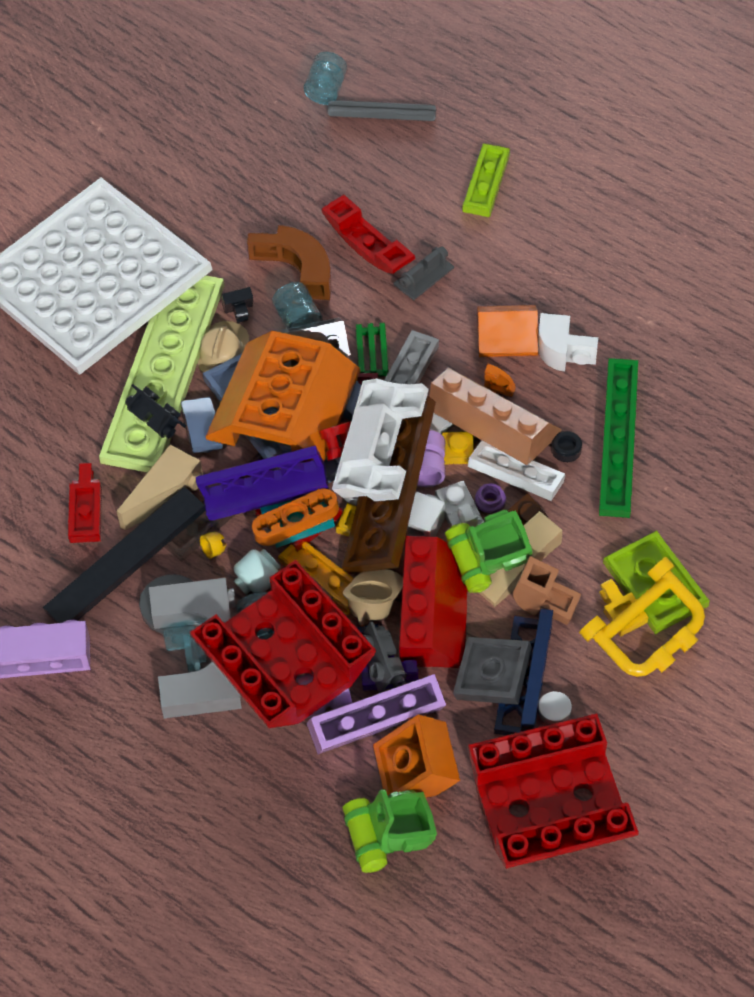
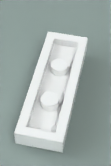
M481 440L468 461V467L550 501H552L564 483L565 473L535 461L525 465Z

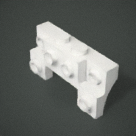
M380 379L364 380L362 382L332 490L342 498L368 496L374 502L399 499L406 471L400 466H389L402 419L422 416L429 390L422 383L398 384Z

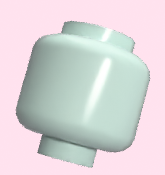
M252 549L235 564L233 570L238 578L234 580V583L246 595L252 591L255 595L261 596L271 588L270 577L277 573L281 566L265 549L261 551Z

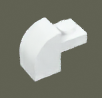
M541 313L538 352L548 366L559 371H565L566 362L580 365H596L598 337L569 335L570 316Z

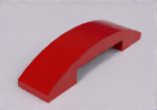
M345 195L340 196L321 208L323 215L342 239L363 259L376 268L393 274L415 260V255L398 240L391 242L362 217L361 209Z

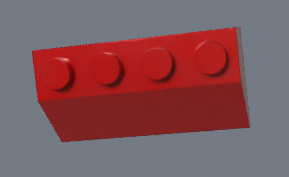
M406 536L399 645L400 661L415 660L417 661V667L460 668L466 645L468 590L461 580V572L452 550L447 545L448 542L439 537Z

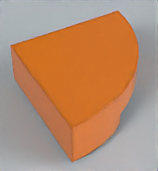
M487 364L484 372V387L495 393L513 397L516 389L513 379L502 369Z

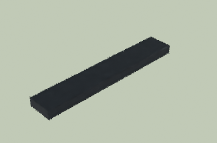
M184 486L43 606L44 611L56 623H63L66 620L78 621L206 511L205 505Z

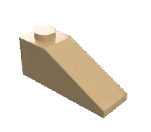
M169 445L117 510L120 528L127 530L143 522L184 486L190 492L196 491L198 489L196 477L203 475L201 461Z

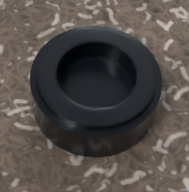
M569 431L558 433L552 440L551 451L553 456L561 462L577 460L582 453L581 438Z

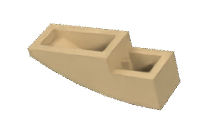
M540 511L524 525L532 548L531 557L542 561L562 543L563 530ZM525 564L508 571L504 569L497 570L490 575L492 580L490 587L479 594L494 607L497 606L514 591Z

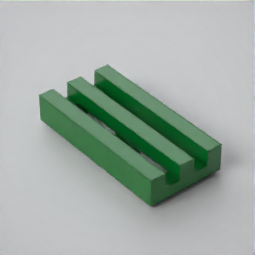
M370 323L368 327L363 328L362 324H356L358 367H360V373H378V377L387 376L389 370L385 323H379V327H374L373 323ZM368 335L371 370H365L362 336ZM374 335H380L382 369H376Z

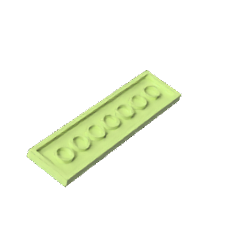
M204 276L149 320L100 452V464L148 473L168 448L171 438L160 437L157 432L146 424L153 415L151 414L143 422L127 410L125 401L130 395L137 393V390L131 386L132 384L141 390L147 386L160 397L157 403L162 407L168 403L179 413L181 412V401H184L200 357L201 340L210 329L224 288V280L222 278Z

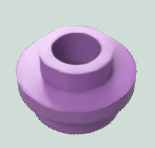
M484 484L475 494L476 506L485 513H496L505 506L506 495L501 487L496 484ZM491 498L495 501H486V499Z

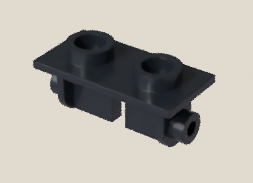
M134 384L131 385L137 390V393L130 395L126 399L127 410L143 422L152 414L153 416L146 424L157 432L160 437L171 438L176 432L175 426L177 424L184 428L186 427L178 419L181 413L168 403L162 407L157 403L160 397L147 386L141 390Z

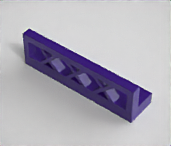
M316 446L196 477L197 486L204 496L206 515L210 521L298 499L318 489H329L325 464ZM313 458V461H309V462H305V463H301V462H300V461H303V460H307V459ZM276 467L281 468V469L274 470V471L269 470V469L276 468ZM246 475L251 476V477L244 478V479H243V478H239V477L246 476ZM215 483H220V484H221V485H217V486H213V487H208V486H207V485H211V484H215Z

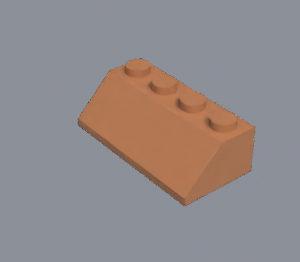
M449 367L431 382L429 397L436 402L434 414L525 465L532 462L552 442L555 436L561 432L559 427Z

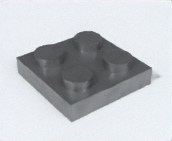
M468 637L453 691L456 700L518 705L532 651L530 642Z

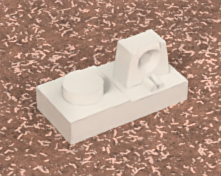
M464 481L435 490V496L445 502V518L450 528L459 523H468L469 526L474 527L484 523Z

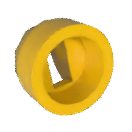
M214 531L200 537V545L207 558L212 559L225 551L227 543H222L221 540L225 537L221 533Z

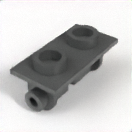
M443 246L433 248L428 256L408 272H403L393 285L414 301L454 269V266L446 260L448 256L447 250Z
M370 622L362 635L376 649V653L369 661L368 666L370 678L375 682L380 694L384 692L388 684H393L395 688L404 685L407 675L399 657L388 658V656H393L397 653L390 631L385 630L383 626L375 628L374 623Z

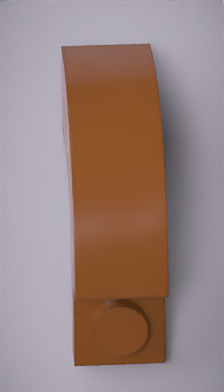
M278 225L277 234L248 233L249 260L281 261L291 264L301 273L300 287L302 299H331L330 261L323 246L313 236L300 229Z

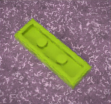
M483 143L463 203L464 213L485 217L491 216L510 156V148Z

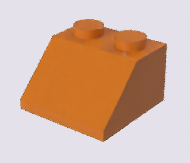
M418 714L373 744L383 790H386L387 796L396 791L406 790L424 792L426 798L437 796L460 781L445 721Z

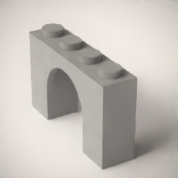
M226 578L149 587L154 629L181 625L199 626L215 614L225 623L231 618L230 608L236 607L234 588L227 589ZM213 662L195 672L158 677L161 709L164 719L242 709L240 699L242 696Z

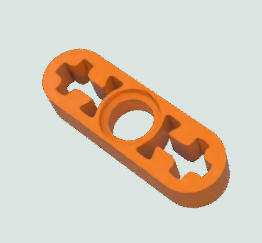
M318 489L256 517L252 523V531L256 542L263 546H271L332 519L339 510L337 496L330 489ZM325 502V504H329V506L323 507L321 504L319 505V503ZM308 507H310L313 514L309 515ZM294 512H300L304 515L298 522L287 520L288 516ZM279 520H282L283 527L278 523ZM264 527H268V529H270V530H272V531L266 533V531H265V530H262V529H263Z

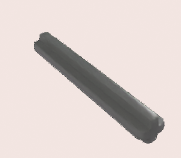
M330 100L328 103V115L332 117L435 121L436 106L430 104Z

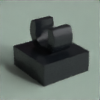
M250 287L222 294L224 313L234 312L237 323L248 321L249 314L247 308L253 307V295Z

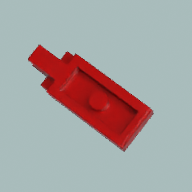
M80 463L79 480H73L72 484H69L68 539L70 543L101 542L102 487L100 479H94L92 463Z

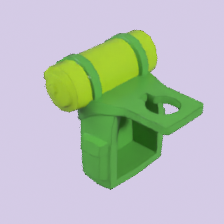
M503 510L493 515L490 514L484 518V523L476 527L469 526L468 523H459L453 525L445 532L448 541L447 545L452 550L462 575L461 580L466 585L469 593L485 591L492 584L491 574L500 569L508 571L525 564L527 559L532 556V548L526 530L516 510L511 512Z
M384 789L379 790L372 803L367 798H357L343 806L344 821L352 838L356 852L355 857L360 864L361 871L364 873L377 872L388 864L386 854L401 850L412 852L426 849L433 843L437 835L433 815L424 792H415L414 790L396 791L387 796Z

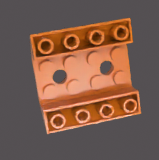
M270 331L246 344L208 429L206 440L235 446L240 434L291 445V452L316 446L324 462L326 458L325 452L328 449L325 439L321 440L319 431L339 425L359 376L360 367L330 343ZM290 360H295L299 362L297 365L293 367H287L283 365L284 363H287ZM270 407L279 409L275 414L271 415L263 412ZM313 458L307 459V460H303V461H300V462L313 461Z

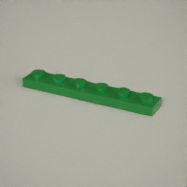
M608 359L599 516L630 518L639 360Z

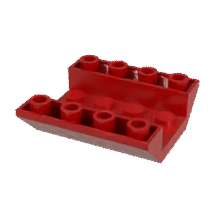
M294 560L270 577V592L225 623L215 614L190 631V636L268 728L295 725L305 720L350 688L376 653V649L297 560ZM263 628H269L274 631L272 637L268 639H260L256 635ZM303 673L314 677L312 682L307 685L298 684L295 680Z
M597 713L468 745L478 797L495 852L506 869L638 836L639 832L629 803H622L607 760V740ZM585 788L593 796L587 801H581L575 797L574 792L577 789ZM520 804L527 808L528 813L523 817H516L510 813L509 809L513 805Z

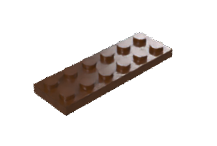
M429 396L426 398L422 416L404 418L401 421L389 466H400L406 471L399 499L374 502L368 496H360L358 498L342 564V569L349 574L399 567L436 402Z

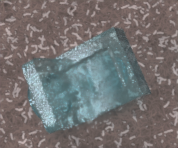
M179 625L172 629L164 630L163 634L167 651L185 649L188 673L201 670V663L207 662L206 653L190 636V631L195 629V626Z

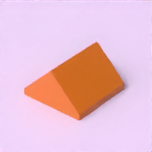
M535 305L477 306L479 357L538 356V310Z

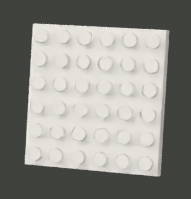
M99 178L0 253V308L80 375L213 269L211 262L103 178Z

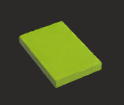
M658 531L604 557L603 564L624 593L627 595L632 592L636 599L655 584L647 573L660 560L667 557L675 565L671 572L699 600L704 609L709 607V599ZM670 588L644 610L649 617L647 624L654 634L692 615L687 606Z

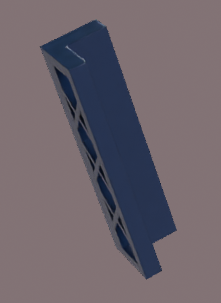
M540 609L539 619L514 616L510 640H522L518 635L519 627L537 629L536 638L529 641L534 650L533 652L531 651V666L527 668L523 683L527 689L526 694L519 699L518 705L510 704L506 706L504 703H499L494 734L511 735L535 729L552 630L553 610ZM516 710L522 717L521 727L503 725L504 716Z

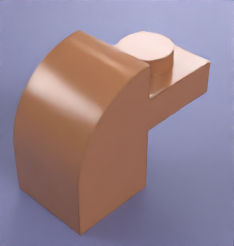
M530 556L513 591L514 600L524 611L534 617L540 612V609L553 610V619L568 625L581 594L555 582L559 569Z

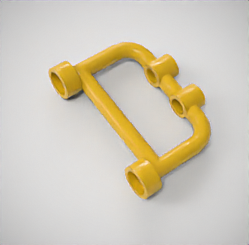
M667 557L660 560L647 573L655 584L607 626L597 615L579 631V634L587 642L594 639L618 667L631 676H646L656 669L663 673L676 661L672 655L679 648L685 653L698 641L695 634L699 632L704 624L705 613L703 606L671 572L675 565ZM670 588L691 611L692 620L668 642L656 650L642 664L633 663L611 638Z

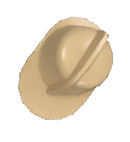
M222 321L210 326L209 331L201 340L200 357L197 363L199 369L204 373L242 354L246 344L249 342L247 330L241 324L233 321Z
M388 569L361 572L344 589L343 595L348 599L350 613L358 618L360 626H365L372 620H381L388 616L394 599L403 589V577L399 573Z

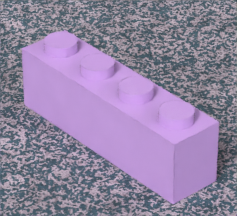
M66 620L63 623L55 624L34 623L31 626L0 627V678L90 670V636L86 621Z
M433 674L312 717L307 722V726L317 754H321L404 724L418 714L426 716L440 711L446 706L436 676Z

